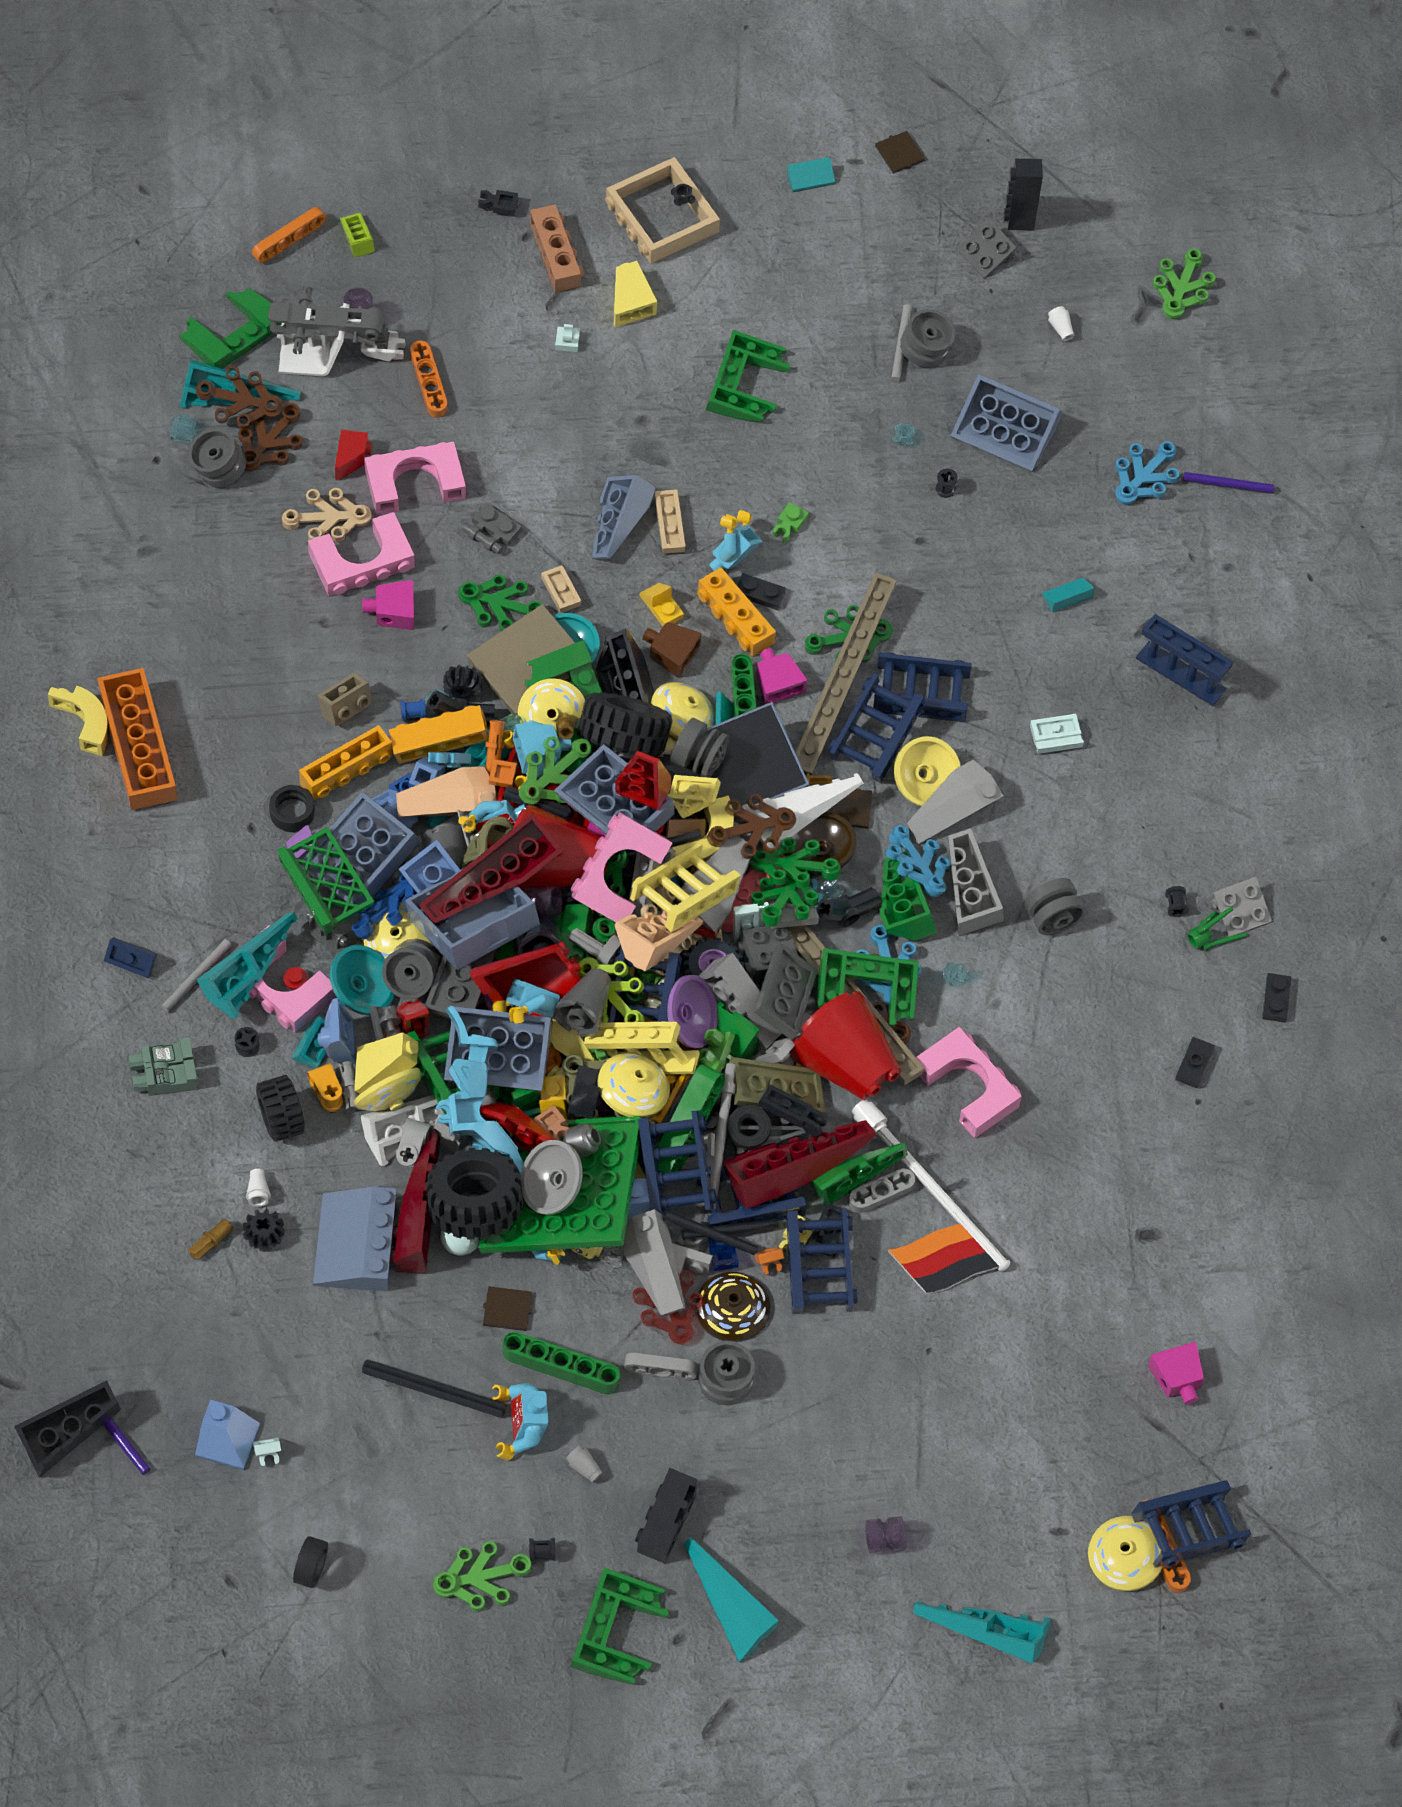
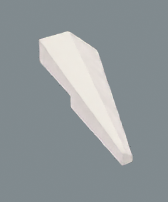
M858 773L848 779H834L832 783L820 786L816 784L784 793L783 797L772 800L769 798L763 799V802L776 809L786 807L791 809L796 815L794 827L783 831L778 844L781 845L784 838L792 837L864 784ZM747 804L742 806L745 810L762 819L769 818L768 815L758 809H750ZM781 816L784 821H788L786 816ZM774 827L765 829L760 838L762 844L771 836ZM771 842L767 843L769 848H774Z
M433 1095L406 1102L402 1107L394 1111L388 1108L360 1115L365 1139L379 1165H387L388 1160L397 1154L403 1127L408 1118L433 1125L434 1128L440 1114L444 1115L441 1109L436 1110L438 1103Z

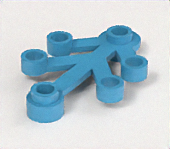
M1165 441L1161 443L1157 455L1144 468L1141 458L1143 447L1138 443L1132 444L1129 449V456L1132 458L1135 478L1131 482H1129L1127 473L1130 465L1129 460L1123 457L1117 459L1115 469L1119 474L1120 485L1116 488L1115 496L1121 504L1130 505L1136 501L1137 497L1154 496L1161 498L1165 495L1166 486L1161 482L1173 484L1178 481L1179 471L1175 468L1167 469L1166 473H1153L1163 461L1170 462L1175 458L1176 447L1172 442ZM1143 483H1154L1152 488H1139Z
M897 825L889 835V840L892 844L888 846L885 852L886 856L900 862L897 872L901 876L909 877L924 885L923 890L927 895L931 897L940 896L946 890V884L942 878L949 869L951 861L945 856H939L935 863L937 869L933 875L929 865L933 855L937 853L940 847L939 843L932 839L927 840L923 847L924 854L921 857L909 840L908 828L903 825ZM900 847H903L909 856L902 854ZM913 868L920 871L921 874L916 871H913Z
M876 925L871 929L870 941L878 946L880 956L891 957L887 944L890 934L886 932L883 925ZM876 932H883L884 934L878 935ZM905 942L902 945L901 954L898 958L909 960V958L914 957L916 953L915 944ZM906 948H910V949H912L913 951H912V952H906L905 949H906ZM860 949V950H858V951L856 952V953L869 954V953H868L866 950H864V949ZM918 965V977H917V978H919L920 975H921V966H920V965ZM859 980L862 986L870 987L882 994L885 1004L889 1007V983L886 986L881 982Z

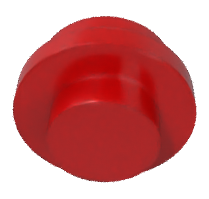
M292 967L284 973L283 981L286 987L296 990L308 981V977L302 968Z

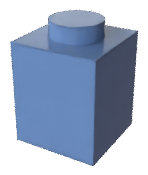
M424 757L416 762L409 783L416 786L444 775L447 766L442 763L428 762V757Z

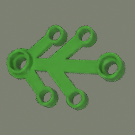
M1193 248L1186 252L1184 259L1186 266L1180 280L1173 270V261L1168 258L1161 260L1159 269L1166 275L1175 290L1173 297L1166 288L1167 280L1164 276L1157 275L1153 279V288L1158 290L1164 300L1163 312L1170 319L1179 318L1184 313L1185 308L1196 304H1205L1208 301V291L1201 288L1214 285L1215 275L1213 273L1205 272L1201 279L1189 283L1193 270L1199 268L1202 264L1203 255L1198 249ZM1197 290L1195 296L1182 300L1184 294Z
M554 736L546 738L543 742L545 748L543 776L538 780L537 765L541 764L542 755L538 751L528 753L526 756L528 763L527 781L522 783L519 788L521 800L526 804H535L540 799L556 800L561 804L566 803L554 791L543 788L549 783H563L570 775L560 773L576 759L587 757L591 753L590 742L586 739L573 741L570 746L571 751L554 765L555 750L559 748L560 742ZM549 740L554 742L553 748L549 746ZM581 744L585 745V752H582L580 750ZM533 754L537 757L536 763L531 759ZM530 788L534 790V796L529 795Z
M487 1541L482 1545V1552L468 1574L458 1576L463 1565H467L472 1561V1551L467 1547H462L457 1551V1558L448 1572L439 1573L434 1578L433 1589L440 1597L447 1598L454 1595L469 1604L470 1609L474 1612H480L484 1609L485 1600L483 1596L479 1594L473 1595L463 1589L462 1586L472 1585L493 1597L497 1605L505 1606L510 1600L509 1591L504 1588H498L487 1582V1580L511 1574L524 1577L531 1570V1560L525 1554H517L512 1558L510 1564L483 1570L489 1559L497 1555L496 1544L492 1541ZM487 1547H492L494 1551L492 1553L485 1552V1549ZM462 1553H467L469 1557L467 1559L460 1558V1555ZM522 1564L525 1566V1569L519 1571L516 1569V1566ZM447 1582L451 1586L448 1589H444L441 1585ZM499 1594H505L507 1598L505 1600H499L497 1596ZM475 1600H480L482 1604L480 1606H474L472 1602Z

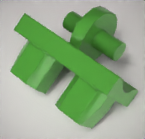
M717 1029L707 1030L704 1039L709 1046L699 1051L698 1062L716 1071H723L726 1063H729L733 1058L730 1052L735 1035L731 1032L722 1033Z

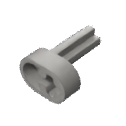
M576 928L571 932L568 939L597 957V961L601 965H612L616 954L621 951L619 937L615 934L603 945Z

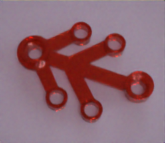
M689 1270L683 1271L679 1276L683 1299L689 1287L695 1283L694 1274ZM685 1276L692 1278L689 1282L683 1281ZM636 1288L633 1291V1300L636 1304H645L657 1309L644 1288ZM693 1292L688 1296L689 1306L682 1319L679 1312L669 1314L671 1322L656 1317L653 1310L647 1309L641 1314L642 1323L645 1326H654L668 1332L670 1339L676 1344H685L693 1337L691 1322L697 1310L703 1305V1297L698 1292ZM639 1293L645 1295L642 1299H637L636 1296ZM693 1298L700 1299V1301L696 1304L691 1302ZM647 1315L653 1316V1319L650 1321H646L644 1318ZM679 1328L685 1329L683 1334L676 1333Z

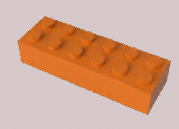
M144 668L97 678L101 701L107 715L108 727L130 809L136 810L176 801V785Z

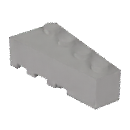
M971 828L949 835L959 936L1003 922V907Z
M733 953L714 960L698 975L709 984L717 1003L719 1001L725 1004V1009L731 1014L735 1011L740 1013L760 1029L757 1052L767 1049L782 1034L754 1013L760 991Z

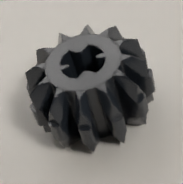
M458 664L457 668L452 666L445 672L443 677L444 692L449 694L451 698L476 699V696L480 695L482 691V674L477 672L476 668H469L468 665L462 667Z
M267 1207L264 1213H260L256 1209L254 1211L255 1216L248 1214L246 1217L247 1222H244L242 1225L245 1231L243 1237L245 1240H249L251 1248L258 1244L260 1251H262L264 1246L271 1250L273 1248L272 1243L280 1244V1237L285 1234V1229L283 1228L284 1221L282 1218H278L276 1211L269 1214Z

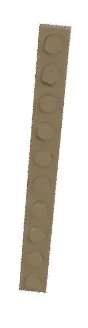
M875 572L796 750L795 754L805 775L807 773L812 775L894 590L897 580Z
M807 925L789 927L797 954L817 969L816 978L819 980L820 956L825 946ZM845 977L844 993L847 992L849 995H853L854 991L861 992L851 978ZM867 999L900 1066L901 1072L898 1078L906 1085L922 1075L924 1067Z

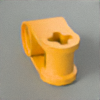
M331 1063L308 1071V1080L323 1109L332 1113L339 1111L343 1106L342 1087Z

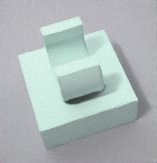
M564 324V327H558L555 350L578 352L580 329L573 328V325Z
M278 1437L253 1442L256 1456L260 1455L259 1461L262 1466H265L264 1458L267 1455L274 1457L275 1464L279 1463L277 1452L281 1451Z

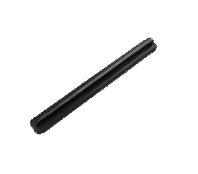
M369 1359L365 1360L362 1367L363 1374L502 1418L506 1412L505 1403Z

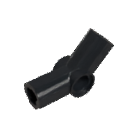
M438 690L433 692L427 700V708L439 715L445 712L460 711L467 706L480 705L485 716L486 725H490V720H494L495 704L469 703L468 700L462 698L452 699Z
M870 887L850 897L843 895L835 900L822 898L817 903V914L821 919L838 920L843 927L854 924L861 915L881 907L882 902L876 889Z

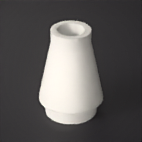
M1060 306L1048 313V321L1063 341H1068L1075 336L1068 310Z
M253 1169L250 1171L246 1199L251 1206H265L271 1197L265 1172L262 1169Z

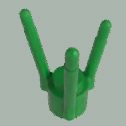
M1229 907L1218 916H1216V911L1212 912L1200 924L1187 933V937L1195 949L1202 947L1205 951L1210 947L1247 937V933L1244 932L1210 942L1212 933L1209 928L1233 911L1234 908Z

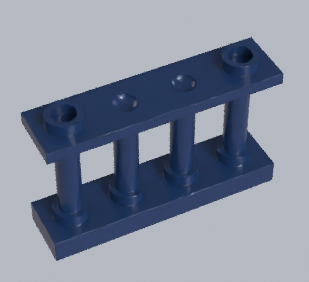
M1154 614L1141 635L1151 641L1147 642L1136 656V659L1206 703L1214 706L1226 691V688L1218 684L1217 681L1220 682L1232 667L1233 661L1157 614Z
M892 652L879 653L877 669H884L882 687L891 691L893 670L907 672L905 695H900L906 699L913 698L916 673L930 675L928 698H924L925 705L918 717L956 722L966 721L968 702H961L963 678H970L972 663L962 660L950 661L897 655ZM940 676L954 677L951 700L938 699ZM877 694L874 695L873 708L885 714L904 715L903 707Z
M874 672L871 678L868 677L862 687L864 692L839 737H834L829 750L831 759L834 761L842 753L870 767L873 780L882 783L924 707L925 700L924 696L915 693L913 698L906 699L878 685L880 682L879 675ZM875 693L903 707L905 713L902 718L895 719L867 705L872 694ZM864 713L892 727L894 733L891 738L884 739L856 725L861 714ZM853 733L881 747L883 753L880 758L873 759L845 745L850 734Z
M621 946L620 953L616 954L615 962L623 961L629 967H635L632 962L625 958ZM669 952L668 959H664V961H660L657 965L650 968L663 971L666 974L664 983L661 982L660 985L643 983L644 989L642 992L659 994V997H662L661 1006L650 1008L627 1005L631 1010H637L644 1017L655 1018L658 1022H669L667 1004L669 994L679 979L682 960L679 953ZM619 966L617 972H622L624 966ZM616 976V981H627L625 976ZM635 982L632 988L637 989L639 982ZM616 992L622 999L623 992ZM613 1004L611 1006L609 1023L618 1022L620 1012ZM659 1048L661 1051H667V1048Z
M700 1110L691 1111L692 1119L656 1124V1122H652V1117L638 1119L651 1210L655 1209L662 1215L670 1207L705 1203V1210L714 1209V1204L717 1203L716 1191L711 1189L703 1130L706 1129L705 1116L700 1114ZM694 1129L695 1144L661 1149L655 1145L654 1137H657L658 1134ZM698 1154L699 1168L669 1173L659 1171L658 1161H661V1158ZM701 1178L703 1193L670 1198L662 1194L661 1186H665V1183Z
M723 1166L721 1167L719 1182L729 1180ZM708 1167L710 1177L711 1167ZM701 1178L696 1179V1186H702ZM731 1185L737 1209L728 1212L722 1211L720 1199L717 1195L716 1209L712 1210L713 1213L711 1215H708L707 1226L769 1219L781 1221L786 1220L787 1211H797L799 1216H805V1198H797L794 1196L793 1191L784 1194L785 1199L783 1201L773 1203L768 1200L756 1207L746 1209L737 1198Z
M847 1208L841 1210L840 1219L803 1221L802 1218H798L797 1211H787L786 1227L792 1314H802L804 1306H808V1303L846 1302L847 1312L852 1311L854 1304L858 1302L857 1289L852 1288L849 1231H852L853 1223L852 1216H847ZM841 1229L842 1243L804 1245V1242H799V1233H803L804 1230ZM843 1253L844 1267L806 1269L805 1266L801 1267V1257L805 1255ZM844 1277L845 1292L807 1293V1291H803L802 1282H805L806 1279Z
M1227 1480L1138 1503L1131 1513L1134 1522L1143 1520L1146 1523L1148 1522L1161 1551L1153 1563L1155 1568L1161 1566L1169 1568L1178 1564L1179 1561L1229 1548L1237 1550L1245 1545L1246 1540L1251 1535V1531L1249 1529L1237 1532L1224 1504L1225 1496L1231 1490ZM1210 1503L1215 1506L1227 1533L1226 1536L1215 1538L1202 1509L1203 1505ZM1189 1509V1511L1193 1512L1205 1541L1193 1544L1180 1515L1182 1510ZM1167 1515V1517L1171 1518L1183 1547L1171 1550L1157 1519L1159 1516Z

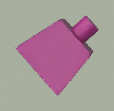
M413 580L376 586V599H362L363 613L376 612L377 625L414 630Z
M767 648L760 653L763 661L757 663L756 674L764 705L806 693L807 679L789 654L784 653L776 656L772 648Z
M1196 1342L1150 1356L1148 1366L1167 1397L1181 1395L1185 1405L1194 1404L1199 1400L1195 1390L1201 1388L1204 1376Z

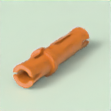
M490 720L489 739L485 745L488 747L485 769L489 776L493 759L501 760V752L505 746V743H503L504 721ZM495 786L496 793L498 792V786Z

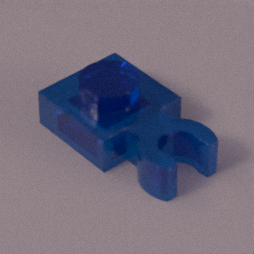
M709 1238V1243L711 1244L709 1246V1254L712 1255L714 1271L738 1268L739 1260L736 1249Z

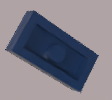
M113 937L109 941L104 962L148 978L152 974L157 954Z

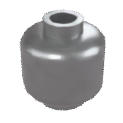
M582 1123L567 1129L563 1142L571 1145L579 1155V1158H583L596 1153L601 1143V1137L594 1126Z

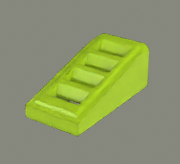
M362 213L340 218L353 256L359 257L373 253L375 251L373 238Z

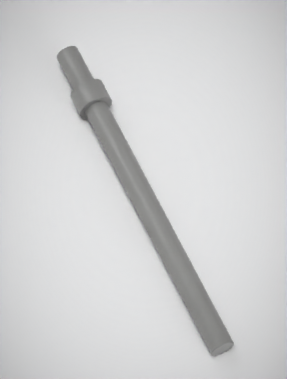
M726 1063V1079L720 1092L722 1097L715 1139L714 1160L712 1161L710 1174L711 1189H715L716 1196L718 1195L731 1097L735 1093L736 1086L734 1084L736 1065L732 1063Z

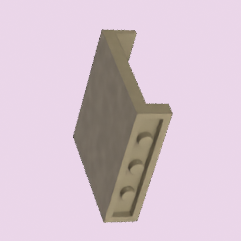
M542 604L468 653V665L470 668H476L482 674L484 680L513 713L515 721L518 722L519 702L529 688L525 687V680H531L532 665H526V662L575 642ZM567 672L549 678L561 679L571 683Z

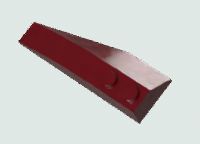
M532 813L426 898L419 906L435 924L526 882L563 852V850Z
M864 1120L836 1127L832 1133L821 1132L819 1136H813L812 1138L800 1141L798 1137L788 1139L789 1143L776 1146L775 1142L722 1163L737 1198L748 1209L773 1198H779L783 1194L791 1192L825 1174L876 1136V1131Z
M434 1128L421 1149L412 1169L403 1196L398 1226H394L393 1240L396 1241V1248L391 1249V1263L395 1264L396 1272L426 1274L432 1218L429 1214L426 1183L429 1172L433 1170L432 1168L439 1160L441 1141L439 1131Z

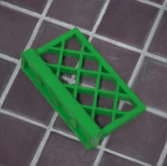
M328 827L287 849L284 846L276 850L280 863L325 936L334 931L333 927L375 905L374 900ZM327 836L330 840L328 849L316 847L319 839ZM301 849L310 851L307 861L297 859L294 853ZM314 852L326 854L323 864L311 862ZM330 855L341 858L340 868L327 866ZM309 867L322 869L318 880L308 878ZM325 871L338 873L335 883L322 881ZM342 874L353 877L351 887L339 884ZM321 886L333 888L330 899L320 897L318 893ZM337 889L349 892L347 902L334 900ZM353 893L364 895L367 900L360 905L351 903ZM332 905L345 907L343 914L333 918L330 913Z

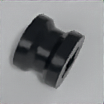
M243 1027L237 1030L234 1038L237 1053L243 1057L254 1056L260 1046L258 1032L251 1027Z

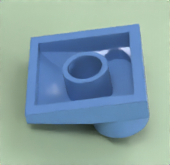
M436 840L400 867L399 871L416 893H419L434 884L450 878L460 869Z
M335 998L329 1005L325 1025L321 1028V1033H318V1042L320 1047H324L328 1057L332 1058L334 1062L351 1061L355 1063L354 1019L339 999Z

